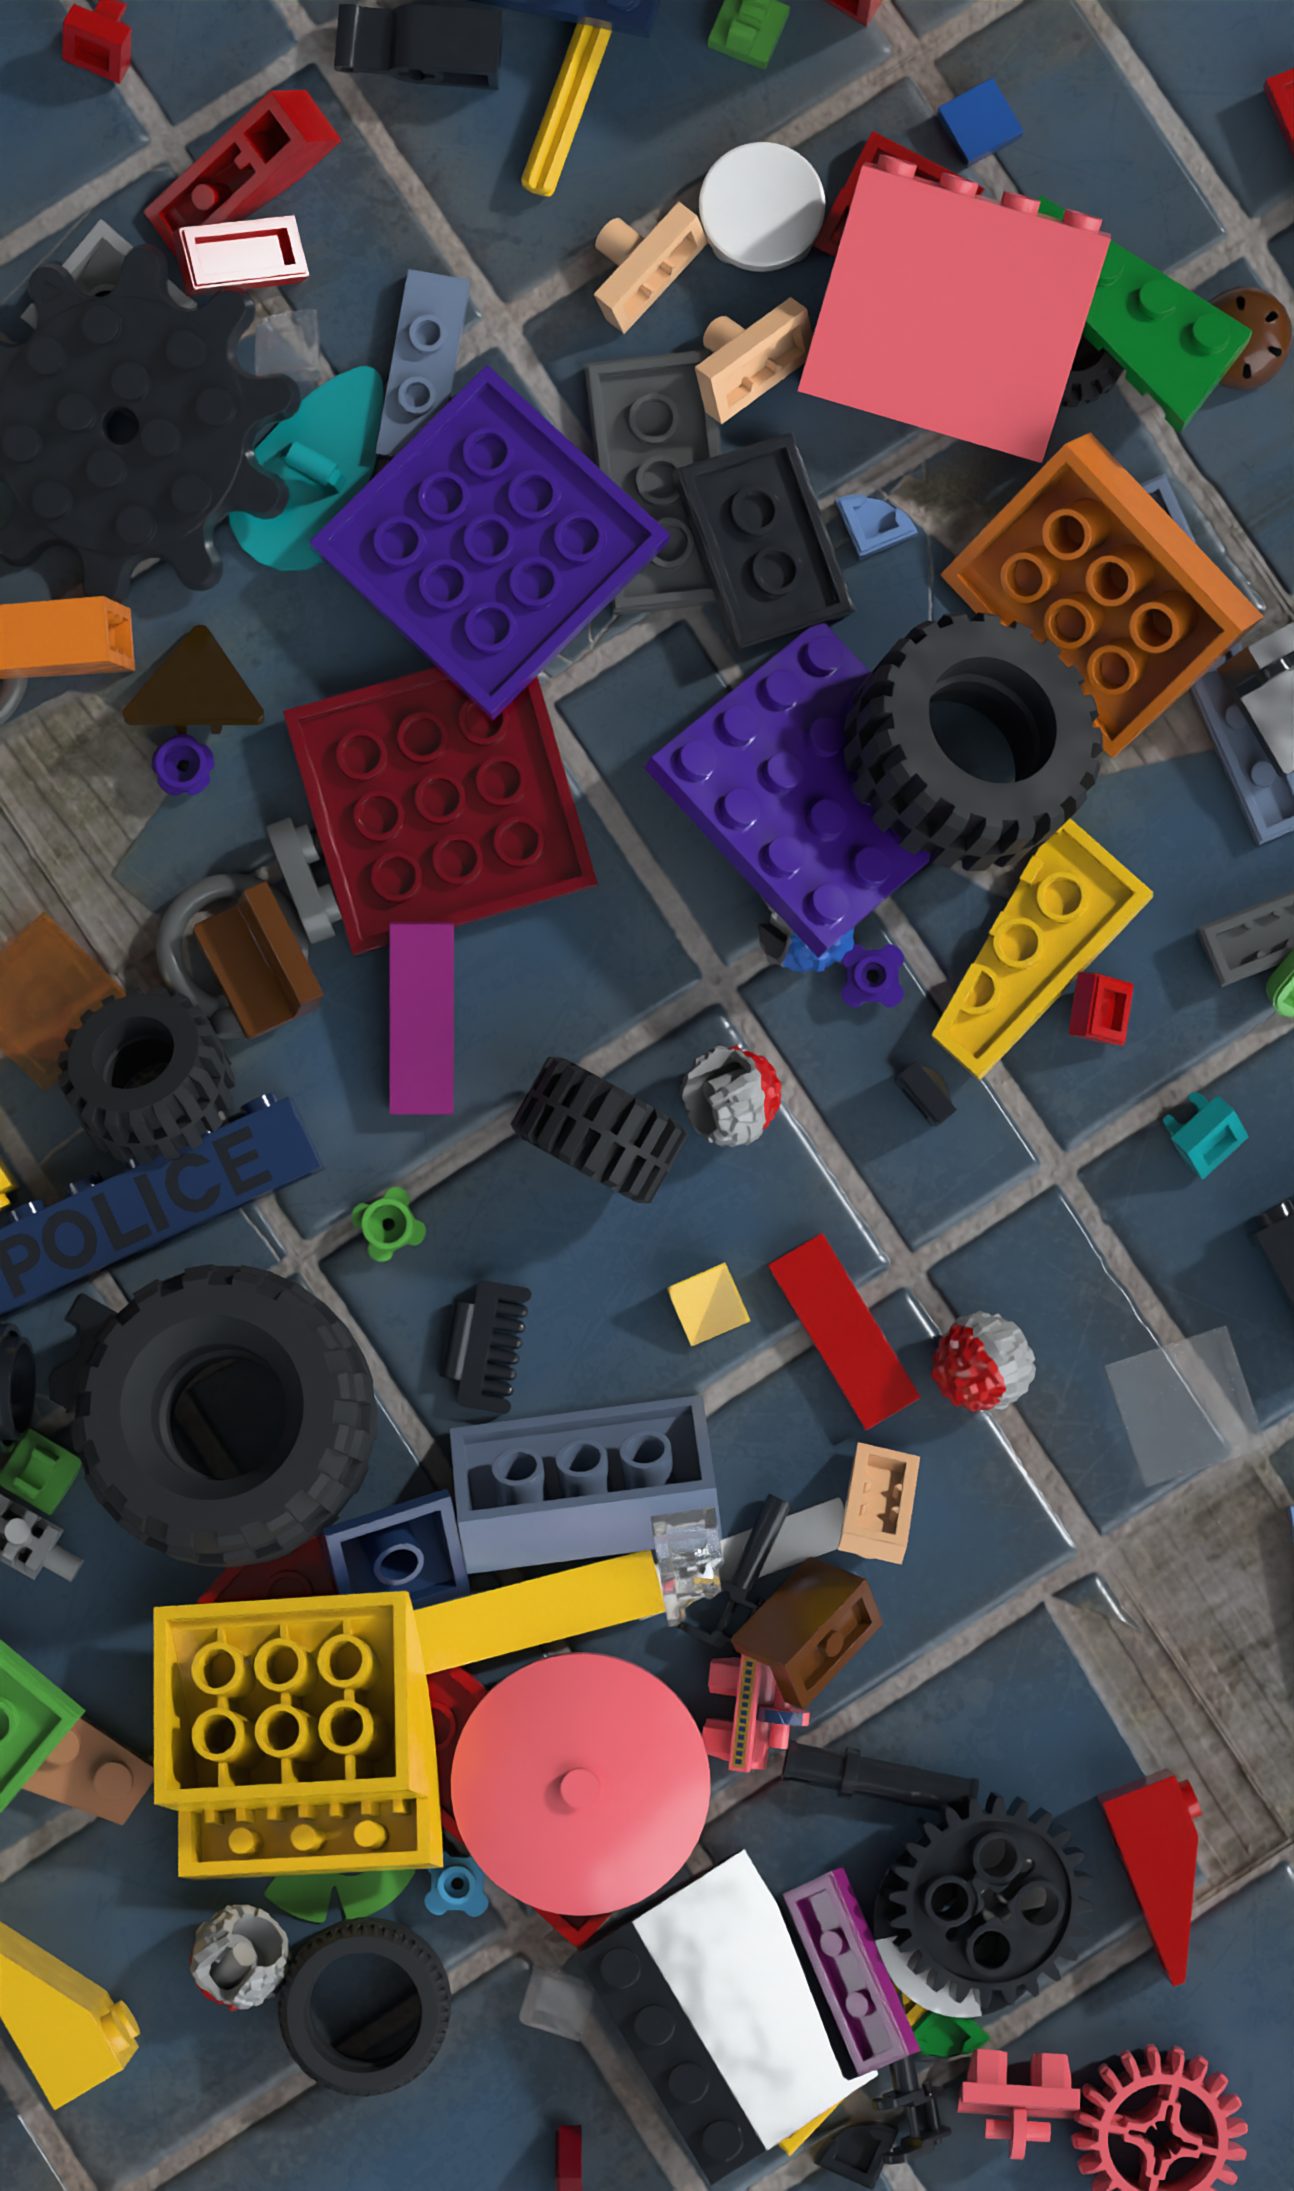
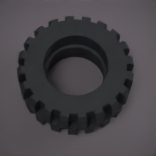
M962 612L944 614L937 623L926 620L912 628L904 639H899L855 693L852 699L854 707L846 715L843 732L846 739L852 740L843 750L846 768L849 772L857 771L859 777L852 784V787L860 803L864 804L869 801L876 813L871 817L874 823L883 833L888 828L901 837L898 845L911 854L915 855L919 850H923L930 854V863L949 869L957 860L962 861V868L966 871H985L993 863L1003 868L1018 862L1027 853L1035 852L1087 800L1086 792L1095 785L1100 770L1099 762L1095 758L1103 751L1102 731L1099 727H1092V722L1099 716L1093 696H1084L1080 686L1085 680L1073 664L1068 668L1058 657L1062 650L1049 639H1046L1042 644L1030 636L1033 629L1016 621H1013L1009 626L1000 624V616L978 612L971 621L968 620L967 614ZM936 701L961 703L976 709L988 717L1003 733L1011 748L1015 762V782L992 783L983 781L957 767L945 755L935 739L929 719V703Z

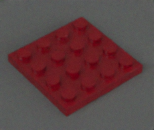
M437 667L283 711L354 957L390 947V921L454 922V928L598 887L538 676L494 720L484 713Z

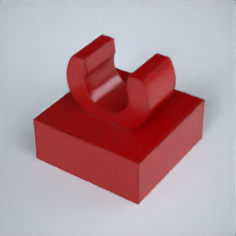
M99 0L93 12L73 3L63 21L62 60L120 84L130 67L132 27L120 21L127 9V4L119 0Z

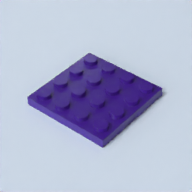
M486 365L309 542V545L317 556L484 713L494 720L670 542V533L494 370Z
M824 622L812 625L654 754L643 767L818 958L927 864L930 858V854L923 850H919L913 855L900 847L898 843L901 837L890 828L883 833L871 819L876 812L869 801L861 804L852 787V784L859 777L857 771L849 772L846 768L843 750L852 740L846 739L843 732L846 715L854 707L852 699L859 686L871 672Z

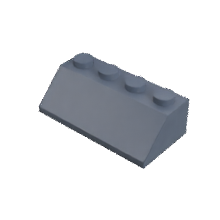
M703 1395L450 1428L457 1523L467 1574L722 1540L717 1490Z

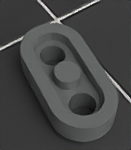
M288 817L267 825L266 829L311 944L336 936L332 923L342 920V916L330 884L318 887L310 864L320 860L307 824L295 828L291 818Z

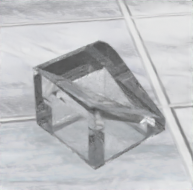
M302 309L256 319L255 372L257 376L283 373L292 377L295 381L322 380L320 318L317 309Z
M533 1966L519 2019L525 2025L580 2042L594 1997V1986L588 1980L544 1966Z

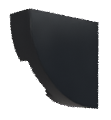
M862 2121L847 2125L826 2139L816 2152L813 2162L822 2168L873 2190L884 2166L882 2154L891 2151L899 2128L893 2124L881 2121Z

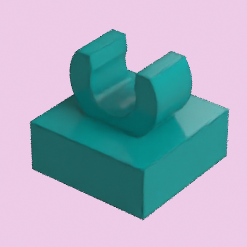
M1192 1092L1187 1097L1193 1108L1197 1111V1114L1186 1124L1178 1123L1169 1114L1163 1118V1121L1172 1136L1171 1140L1185 1164L1203 1180L1249 1136L1235 1110L1220 1096L1217 1095L1208 1103L1203 1095Z

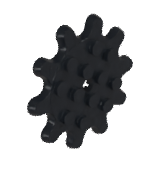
M149 244L137 245L126 253L121 265V276L117 286L110 293L103 296H90L83 293L76 285L70 272L58 264L47 263L39 266L32 272L28 280L27 289L38 316L35 331L31 337L21 343L9 344L0 340V480L9 486L15 498L14 512L10 520L0 530V556L3 561L11 566L25 567L33 564L46 550L53 546L63 545L70 547L78 553L83 562L82 588L85 597L104 596L120 604L127 598L130 589V578L134 568L140 562L149 558H160L168 562L175 570L181 583L193 591L212 589L219 583L223 575V562L213 539L214 529L220 518L227 513L241 511L253 517L268 520L274 519L284 512L290 498L288 486L281 477L266 470L259 464L255 456L254 444L257 435L264 427L271 423L282 422L292 418L299 411L302 403L301 389L292 377L283 373H273L265 376L252 375L246 372L239 363L237 357L238 342L255 320L256 306L251 295L240 287L228 286L218 290L207 303L200 307L191 309L181 307L173 301L168 291L169 262L165 254L157 247ZM130 409L137 416L139 422L138 432L129 443L123 445L116 444L107 435L109 434V421L115 414V410Z

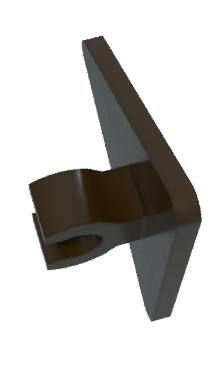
M196 625L192 628L123 710L124 721L128 725H174L178 734H187V725H211V733L220 734L222 725H260L265 719L263 708L205 625Z

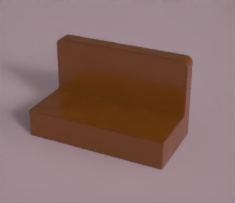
M266 881L243 891L236 906L194 925L192 933L247 1039H254L317 1009L324 993Z
M809 1557L731 1638V1642L736 1652L770 1666L784 1702L804 1710L884 1623L865 1578L815 1557Z

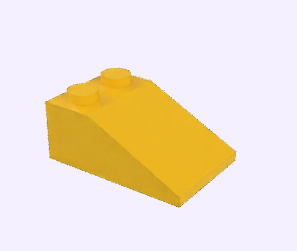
M0 1921V2017L51 2106L56 2110L123 2070L139 2048L134 2038L140 2035V2030L133 2014L122 2000L114 2004L105 1989Z

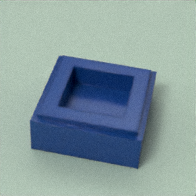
M993 77L941 105L937 110V116L967 168L1022 138L1024 132Z

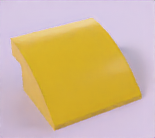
M395 1591L153 1607L154 1804L178 1811V1877L195 1881L443 1868L442 1821L435 1736L422 1649L409 1592Z

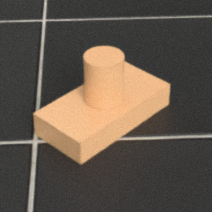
M678 202L646 238L642 237L620 218H615L603 227L596 239V249L619 267L594 293V296L605 319L623 334L631 328L708 244L698 216L681 202Z
M790 297L747 329H744L727 316L718 317L709 324L704 333L703 343L705 348L710 349L713 354L695 366L705 412L723 424L806 362L813 339L806 307Z
M858 1442L852 1462L838 1550L854 1553L867 1559L875 1558L902 1564L907 1548L920 1456Z

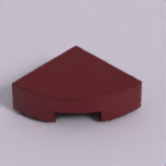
M559 2125V2131H556V2191H583L582 2125Z

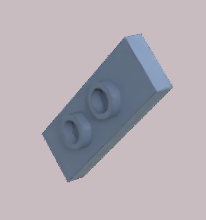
M408 269L375 453L377 458L392 460L450 402L471 287L469 279Z

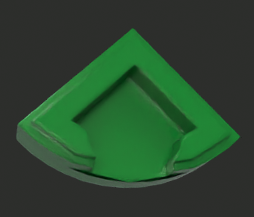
M927 2010L911 2027L921 2049L917 2053L927 2056L951 2057L972 2053L973 2050L979 2049L991 2039L990 2035L972 2017H951Z

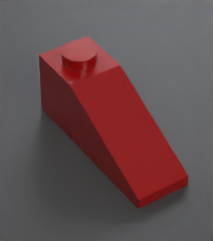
M270 90L143 212L176 257L171 235L178 228L243 221L298 182L334 149L342 139L307 90Z
M1166 1768L1098 1794L1096 1799L1164 1975L1174 1987L1186 1982L1199 1838L1192 1819L1202 1816V1812L1189 1780L1186 1779L1178 1782L1175 1774Z

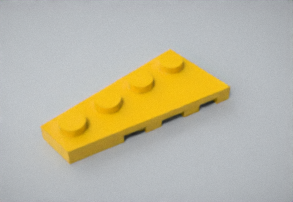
M1069 819L1038 848L1035 855H1032L1014 893L1003 912L1001 911L979 955L975 962L970 965L931 1034L932 1039L972 1076L980 1081L1077 979L1078 972H1083L1153 898V891L1072 819Z

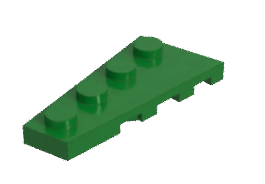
M1041 195L1038 199L1041 201L1038 213L1063 219L1065 210ZM1112 240L1109 243L1082 334L1098 351L1104 348L1127 371L1125 379L1142 396L1148 393L1167 412L1164 419L1179 434H1181L1246 348L1253 333L1248 327Z

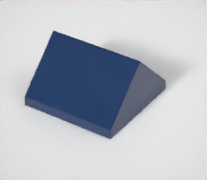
M447 1488L323 1528L320 1537H317L335 1595L407 1591L410 1595L413 1610H417L471 1592L451 1496Z

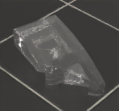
M715 1507L651 1516L653 1538L669 1627L678 1626L680 1622L686 1620L685 1608L697 1598L705 1597L711 1600L721 1592L719 1569L724 1566Z

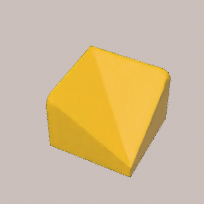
M722 1263L666 1288L691 1347L750 1322L748 1313L726 1263Z

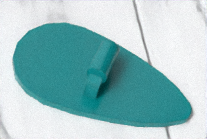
M369 366L356 367L336 375L313 390L302 400L299 411L292 418L280 422L255 449V456L259 464L285 481L290 496L287 508L274 519L263 520L241 511L229 513V524L240 547L259 564L286 572L308 570L324 562L311 550L309 542L371 481L378 458L375 453L385 396L382 378L374 368Z

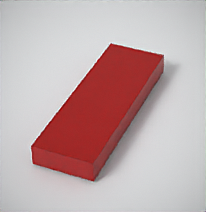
M823 1233L767 1265L865 1430L870 1429L921 1398Z

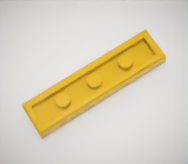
M651 1550L627 1554L413 1610L426 1675L667 1611Z

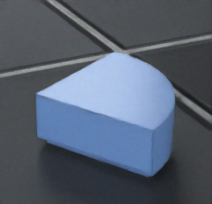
M851 494L836 498L834 501L858 561L912 539L918 534L913 522L902 510L883 500L862 494Z

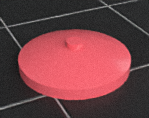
M569 1652L541 1658L518 1668L493 1686L481 1699L465 1724L456 1746L451 1773V1799L458 1830L465 1846L474 1861L497 1886L516 1899L544 1911L573 1916L597 1915L620 1910L645 1899L660 1889L681 1869L697 1844L705 1824L710 1799V1769L704 1741L694 1718L677 1694L662 1680L646 1669L618 1657L591 1652Z

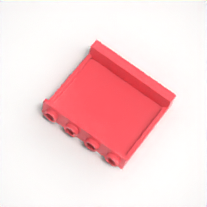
M880 155L877 165L865 162L862 165L798 391L1042 463L1109 247L1111 234L1100 231L1102 219L1089 214L1065 209L1063 219L1038 213L1041 201L1021 194L1003 191L1001 201L977 195L979 183L963 177L942 173L939 183L916 177L914 175L917 165L905 160Z

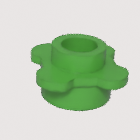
M389 1188L385 1192L384 1198L373 1202L371 1205L365 1203L358 1204L352 1212V1224L356 1228L362 1229L364 1236L369 1242L367 1248L368 1255L376 1261H388L395 1250L407 1244L419 1245L425 1238L426 1227L423 1222L415 1220L408 1206L410 1196L402 1188ZM387 1218H391L395 1222L394 1228L390 1231L383 1228V1221Z

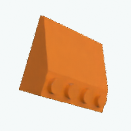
M1091 432L1064 444L940 574L976 614L981 612L1000 616V624L1009 626L1013 621L1019 622L1033 629L1030 636L1042 644L1046 639H1049L1062 650L1058 657L1068 668L1073 664L1085 680L1080 686L1084 696L1092 695L1099 716L1092 722V727H1099L1101 729L1103 750L1111 758L1117 756L1264 618L1258 609Z

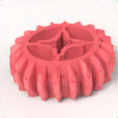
M1147 2044L1143 2052L1145 2064L1137 2065L1130 2051L1124 2050L1120 2052L1119 2056L1126 2069L1125 2071L1116 2076L1111 2067L1103 2063L1098 2067V2072L1107 2083V2086L1101 2090L1093 2084L1085 2083L1082 2087L1083 2095L1090 2102L1094 2103L1095 2107L1094 2109L1080 2107L1079 2111H1073L1072 2116L1076 2122L1083 2126L1091 2127V2129L1072 2134L1071 2142L1075 2149L1092 2150L1077 2161L1081 2174L1099 2172L1090 2185L1092 2191H1112L1113 2189H1115L1114 2191H1217L1212 2185L1216 2178L1226 2184L1234 2185L1236 2183L1237 2175L1224 2162L1226 2159L1233 2161L1244 2160L1247 2152L1243 2146L1236 2142L1228 2141V2139L1246 2134L1248 2126L1243 2119L1228 2117L1242 2106L1241 2100L1235 2093L1219 2096L1228 2084V2079L1221 2071L1213 2073L1204 2079L1208 2068V2061L1203 2056L1197 2055L1183 2069L1185 2058L1181 2047L1173 2045L1168 2051L1165 2064L1160 2063V2055L1154 2044ZM1160 2084L1159 2089H1154L1150 2102L1143 2109L1138 2111L1121 2110L1119 2114L1115 2113L1120 2104L1132 2093L1147 2086ZM1180 2087L1194 2093L1204 2102L1209 2116V2135L1199 2133L1193 2126L1180 2122L1181 2104L1177 2100ZM1165 2119V2123L1174 2135L1168 2142L1162 2138L1163 2145L1154 2147L1145 2134L1146 2130L1151 2125L1157 2130L1155 2122L1164 2121ZM1108 2133L1121 2135L1125 2142L1139 2146L1138 2164L1141 2167L1139 2180L1128 2176L1112 2162L1108 2148ZM1200 2154L1203 2155L1199 2162L1185 2175L1172 2181L1159 2183L1160 2180H1165L1169 2165L1176 2159L1181 2157L1199 2158Z

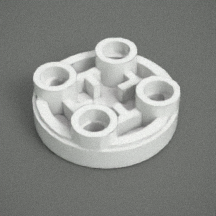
M770 142L744 144L720 157L708 171L699 197L700 224L716 257L724 263L750 271H774L807 257L822 228L825 214L823 186L812 165L796 151Z

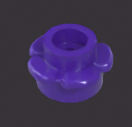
M178 734L170 737L168 742L156 749L152 757V770L158 774V785L163 791L173 796H180L186 792L189 795H196L202 792L209 785L211 780L209 772L215 766L214 756L210 748L206 744L197 743L195 737L187 734ZM181 760L189 762V769L185 772L178 770L177 765Z

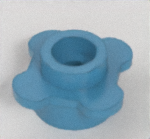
M443 1850V1868H427L432 1874L431 1890L425 1896L427 1909L435 1915H442L447 1910L465 1911L471 1917L481 1915L487 1909L489 1903L488 1897L483 1892L484 1876L486 1874L474 1861L471 1854L468 1856H450L448 1852ZM459 1877L463 1880L464 1886L461 1889H454L452 1887L451 1881L454 1878Z

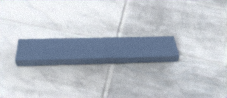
M1164 473L1141 483L1140 485L1196 544L1166 474ZM1238 642L1220 661L1194 683L1188 691L1257 846H1260L1294 831V772L1285 777H1280L1276 773L1217 671L1218 667L1243 650L1240 642Z

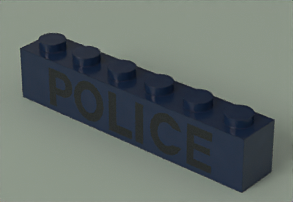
M274 1092L265 1094L239 1107L243 1115L242 1118L221 1128L219 1126L215 1133L207 1130L201 1135L204 1143L195 1150H192L189 1145L178 1150L179 1158L167 1162L164 1156L160 1155L155 1157L153 1164L140 1165L133 1155L127 1163L123 1162L127 1171L103 1181L100 1172H97L66 1186L64 1189L68 1198L45 1208L42 1199H38L7 1213L6 1216L10 1224L0 1229V1318L324 1170L325 1167L294 1100L286 1097L278 1101Z

